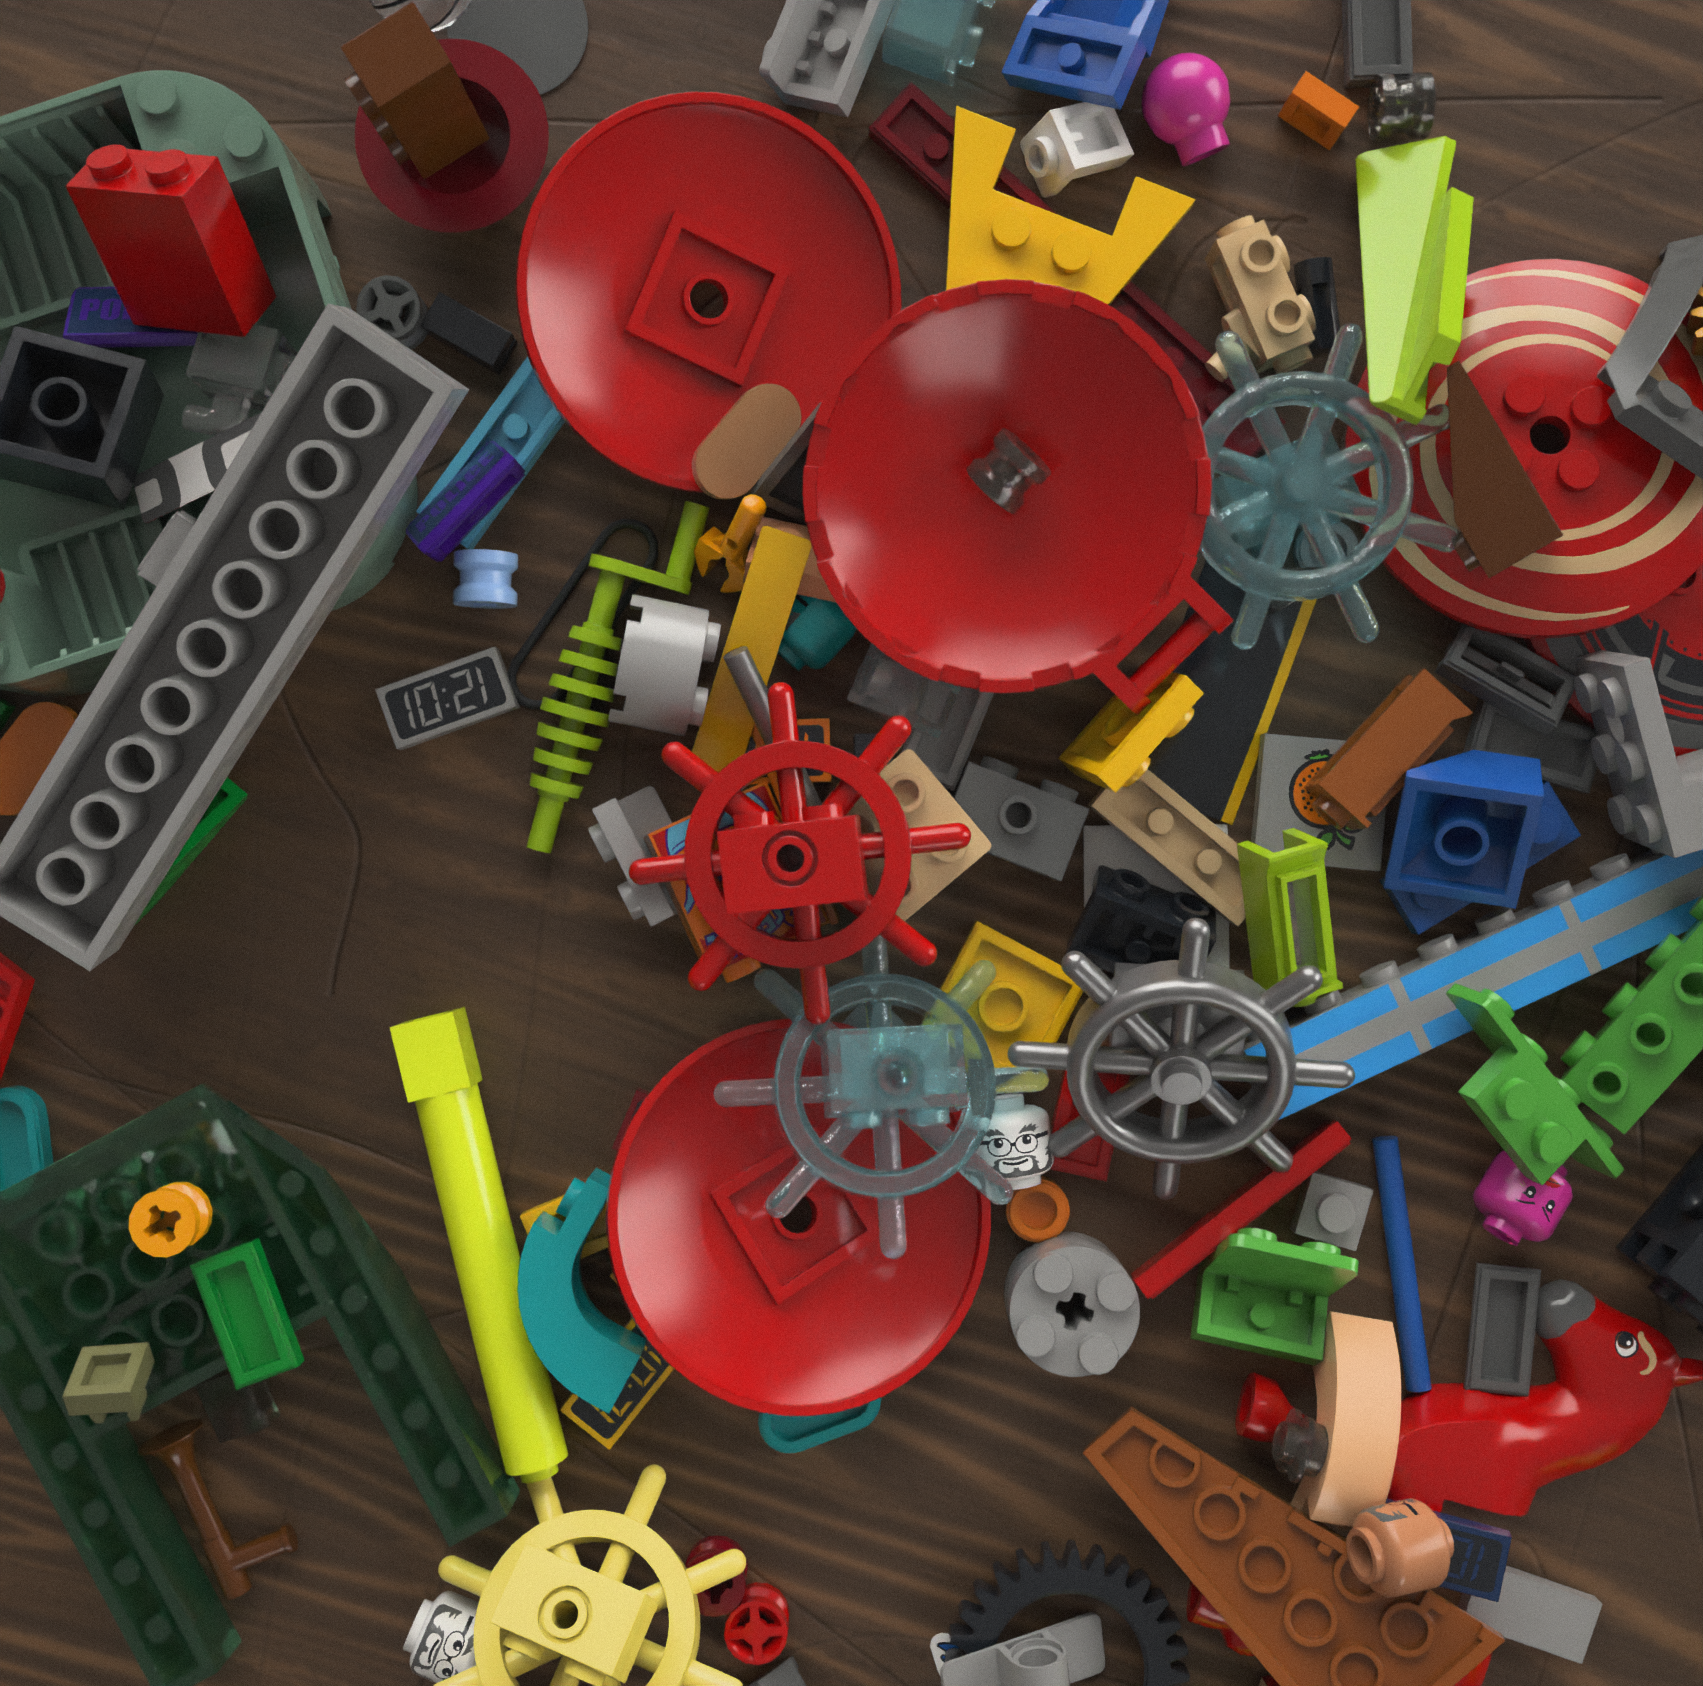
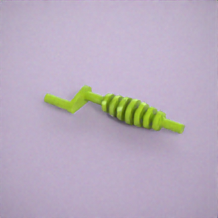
M685 501L666 574L610 557L591 554L588 566L600 570L588 619L587 622L583 621L582 627L572 625L568 635L569 638L581 641L578 653L562 649L558 659L560 662L575 666L571 678L553 673L548 684L567 690L566 701L543 697L540 706L541 710L561 715L559 726L538 722L536 735L554 740L552 750L539 747L534 748L533 760L548 765L546 775L531 772L529 785L538 789L537 794L540 797L529 834L527 848L551 853L564 803L569 801V797L579 799L584 788L582 785L570 782L572 774L575 772L589 775L593 766V762L577 757L579 748L599 751L603 741L602 738L585 734V725L590 723L607 728L609 726V714L590 709L593 698L608 702L614 701V689L597 685L600 673L614 677L617 676L619 664L603 659L606 648L621 651L622 639L613 636L614 630L612 625L625 578L690 595L693 584L690 582L696 561L694 549L699 538L703 535L710 508Z

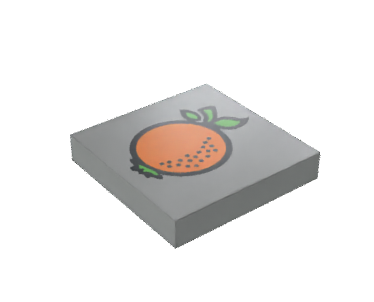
M1267 733L1260 735L1251 842L1272 852L1285 850L1282 831L1296 828L1328 843L1324 858L1325 867L1380 871L1386 806L1376 817L1366 818L1372 823L1368 828L1350 830L1345 825L1341 830L1336 829L1313 809L1311 804L1316 798L1304 786L1344 744L1345 740Z

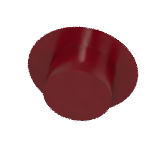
M439 39L438 42L450 59L490 139L424 180L411 159L399 166L370 119L359 105L355 123V148L359 166L367 184L381 203L401 219L424 229L449 233L465 232L499 221L517 208L532 191L541 175L547 156L549 142L548 121L544 104L537 88L524 70L511 58L479 42L465 39Z

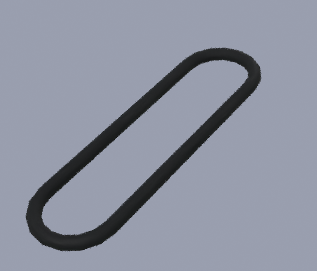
M620 519L610 523L600 533L511 662L507 674L516 700L520 705L531 710H541V700H531L519 691L516 683V674L520 665L588 569L591 554H598L615 531L623 528H633L640 531L646 537L649 544V555L643 568L653 569L658 558V542L654 532L646 524L635 519ZM633 580L618 603L613 625L630 602L632 594H635L640 588L642 582ZM575 666L568 673V677L572 678ZM558 688L549 698L561 700L567 693V690Z

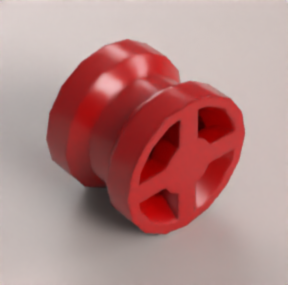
M754 1582L745 1585V1594L740 1604L727 1614L724 1631L727 1648L735 1658L745 1664L761 1665L771 1662L781 1654L787 1643L790 1610L786 1598L779 1589L768 1583ZM760 1611H761V1614H763V1615L766 1616V1618L768 1619V1622H766L765 1619H763V1618L760 1617Z

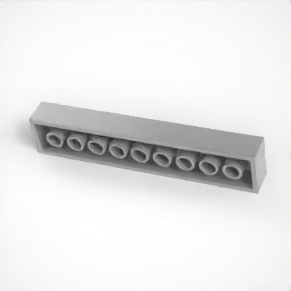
M327 304L1 842V917L88 971L93 970L120 949L468 393V388L352 309Z

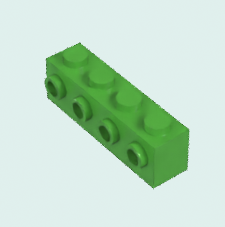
M1703 894L1689 911V914L1697 919L1696 922L1680 939L1669 933L1646 959L1645 964L1653 970L1642 983L1635 988L1626 982L1603 1008L1602 1012L1610 1019L1593 1037L1586 1030L1582 1031L1560 1057V1060L1568 1065L1564 1070L1561 1080L1578 1094L1583 1103L1624 1135L1703 1049Z

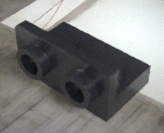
M1100 865L1094 875L1092 894L1068 940L1066 954L1071 951H1079L1098 968L1113 974L1115 962L1150 964L1159 961L1179 960L1183 925L1191 918H1201L1210 927L1208 957L1216 943V912L1195 895L1186 892L1172 893L1149 884L1143 876L1132 870H1114Z

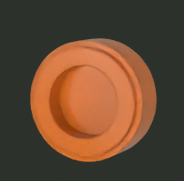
M1041 1176V1184L1025 1189L1010 1190L1005 1199V1214L1012 1230L1024 1240L1036 1243L1057 1237L1066 1227L1070 1214L1069 1202L1061 1187L1053 1180Z

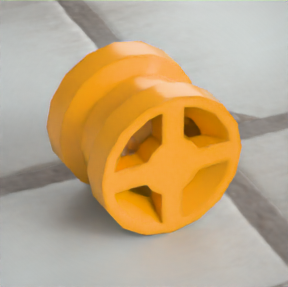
M173 1182L144 1195L135 1203L129 1215V1232L133 1242L141 1251L153 1257H170L197 1243L207 1234L212 1223L213 1209L208 1196L199 1187L189 1182ZM162 1211H165L164 1218L160 1220ZM171 1227L174 1229V1231H170L166 1228Z

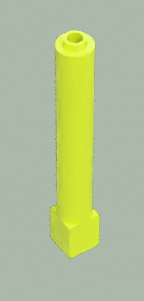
M462 1007L405 1021L389 1028L408 1103L415 1101L505 1472L510 1476L520 1475L522 1483H533L558 1473V1463L567 1458L568 1451L548 1369L537 1356L522 1322L518 1300L520 1255L478 1083L483 1078L466 1009Z

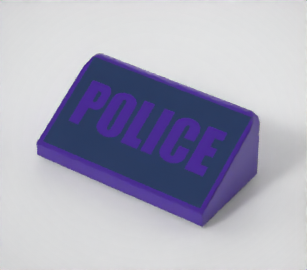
M115 286L79 287L71 295L63 338L99 348L197 346L211 333L134 325Z
M490 441L407 526L406 534L424 554L437 563L439 561L442 562L525 476L524 473L526 471L503 447L495 441Z

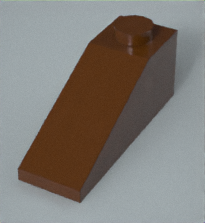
M1458 360L1447 367L1454 521L1461 532L1449 539L1469 572L1482 566L1488 578H1491L1562 537L1563 533Z

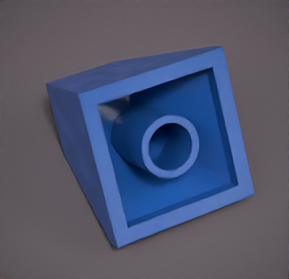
M1470 750L1407 770L1383 888L1516 909L1544 799L1540 759Z

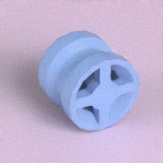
M465 549L454 552L453 565L460 571V585L453 590L454 605L484 609L517 607L518 593L511 587L512 573L518 569V555L516 553L488 549Z

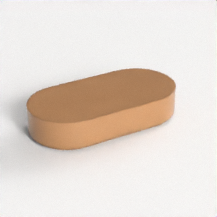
M767 383L748 390L738 399L701 442L693 455V477L704 493L716 499L727 500L744 495L756 484L800 428L801 410L794 395L780 385Z

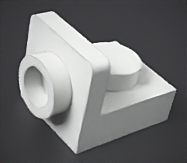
M1087 102L1049 110L1020 142L1026 166L1033 175L1044 198L1057 195L1072 179L1121 167L1134 155L1115 109Z

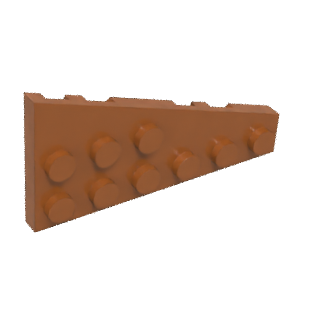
M1132 1406L1083 1449V1454L1280 1686H1454L1506 1641L1500 1632L1430 1589L1392 1598L1384 1597L1375 1592L1368 1584L1366 1585L1361 1582L1354 1574L1347 1556V1538L1319 1521L1310 1520V1516Z

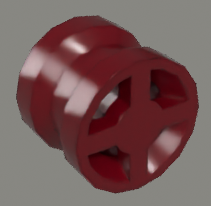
M712 1535L701 1539L691 1548L686 1558L685 1567L688 1569L729 1549H738L744 1555L745 1552L736 1541L726 1536ZM747 1558L746 1567L741 1574L697 1594L700 1614L719 1617L730 1613L740 1604L745 1594L748 1569Z

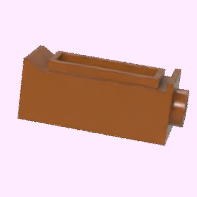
M1425 668L1421 669L1414 677L1410 674L1405 675L1304 786L1316 798L1311 804L1313 809L1336 829L1341 830L1345 825L1350 830L1368 828L1372 823L1366 818L1376 817L1404 786L1406 771L1422 766L1451 735L1454 729L1449 725L1450 722L1470 716L1473 712Z

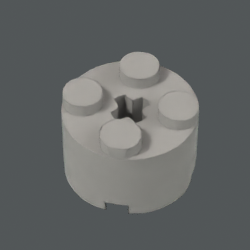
M632 594L630 609L640 610L642 613L640 622L627 620L613 693L625 696L623 711L610 709L608 722L685 736L688 724L699 727L702 725L708 688L697 686L701 662H714L721 624L708 621V609Z
M1061 1232L1057 1237L1034 1243L1029 1248L1027 1246L1013 1260L1006 1275L1004 1303L1013 1334L1020 1349L1041 1368L1067 1377L1101 1375L1112 1370L1118 1360L1131 1346L1140 1320L1138 1294L1134 1282L1119 1259L1099 1240L1078 1232ZM1073 1293H1078L1083 1304L1080 1307H1073L1070 1313H1063L1058 1302H1069Z

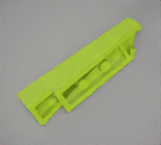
M1447 136L1367 151L1357 156L1355 160L1369 401L1376 408L1414 425H1417L1423 419L1427 411L1425 406L1429 371L1437 363L1450 365L1461 343L1474 197L1454 187L1447 191L1456 147V141Z

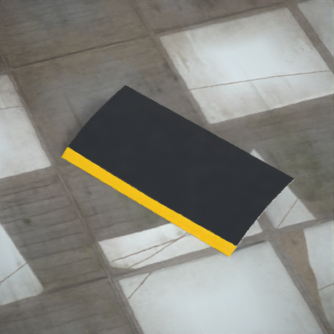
M1208 555L1198 584L1234 621L1220 635L1214 630L1173 671L1174 673L1186 675L1204 694L1192 706L1194 715L1185 728L1171 738L1165 737L1148 756L1151 759L1148 770L1200 813L1233 825L1259 755L1260 735L1267 733L1318 596L1268 575ZM1190 606L1187 609L1183 623L1195 612Z

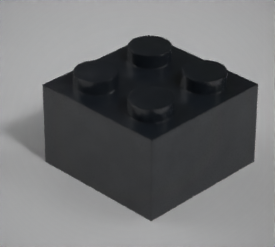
M14 326L0 363V479L124 510L164 396L146 359Z

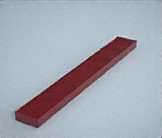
M910 82L868 128V136L950 210L955 121L915 84ZM1003 165L994 190L1055 213ZM1130 281L1110 306L1133 320L1156 341L1172 360L1185 380L1198 407L1206 443L1240 473L1281 429L1286 421L1233 373L1223 382L1214 378L1205 367V363L1213 355Z

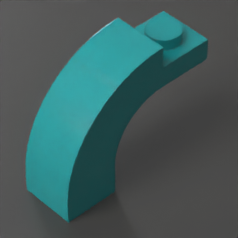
M596 1167L586 1183L574 1178L556 1210L558 1214L566 1217L564 1222L543 1211L533 1223L520 1259L518 1300L522 1322L528 1339L544 1366L569 1391L609 1414L637 1364L647 1340L603 1315L594 1306L583 1285L581 1276L582 1250L590 1231L607 1202V1192L611 1176Z

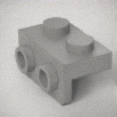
M786 0L773 35L764 47L762 62L759 67L760 75L787 105L848 117L896 0Z
M647 786L619 801L613 798L593 808L592 811L598 823L588 828L589 833L605 863L617 858L628 880L618 885L617 888L634 921L646 916L650 926H654L678 914L664 883L638 885L629 877V867L632 862L637 859L652 857L643 837L672 823L655 788Z

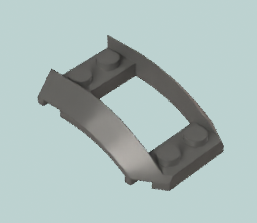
M1703 235L1669 242L1660 252L1659 258L1663 261L1653 272L1648 289L1636 314L1608 361L1598 371L1596 377L1616 390L1607 400L1615 420L1703 479V411L1692 405L1690 397L1681 387L1668 380H1661L1659 382L1649 375L1691 305L1693 306V301L1700 288L1703 287Z

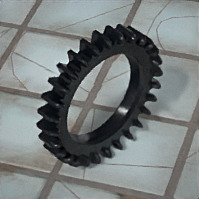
M1070 1539L1067 1541L1062 1559H1056L1048 1541H1043L1040 1547L1039 1563L1035 1564L1030 1560L1025 1551L1019 1548L1016 1550L1018 1571L1012 1573L1001 1562L996 1561L992 1565L998 1585L994 1587L984 1580L977 1578L973 1582V1586L981 1605L972 1603L969 1600H961L958 1605L959 1615L968 1625L953 1623L950 1624L948 1631L950 1642L959 1648H949L945 1651V1662L996 1645L1001 1632L1011 1618L1036 1600L1057 1594L1085 1595L1112 1607L1133 1629L1144 1658L1143 1686H1175L1190 1681V1674L1185 1663L1178 1660L1188 1655L1187 1645L1182 1636L1174 1634L1182 1627L1174 1611L1164 1610L1169 1602L1161 1588H1153L1147 1592L1151 1585V1580L1147 1572L1142 1568L1135 1570L1127 1578L1130 1566L1126 1557L1120 1553L1115 1555L1112 1562L1105 1567V1554L1101 1545L1098 1544L1092 1545L1089 1554L1083 1561L1080 1560L1075 1540Z

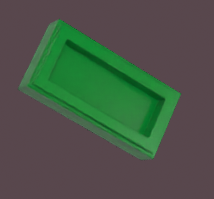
M259 1238L200 1259L190 1265L236 1390L297 1368L305 1361Z

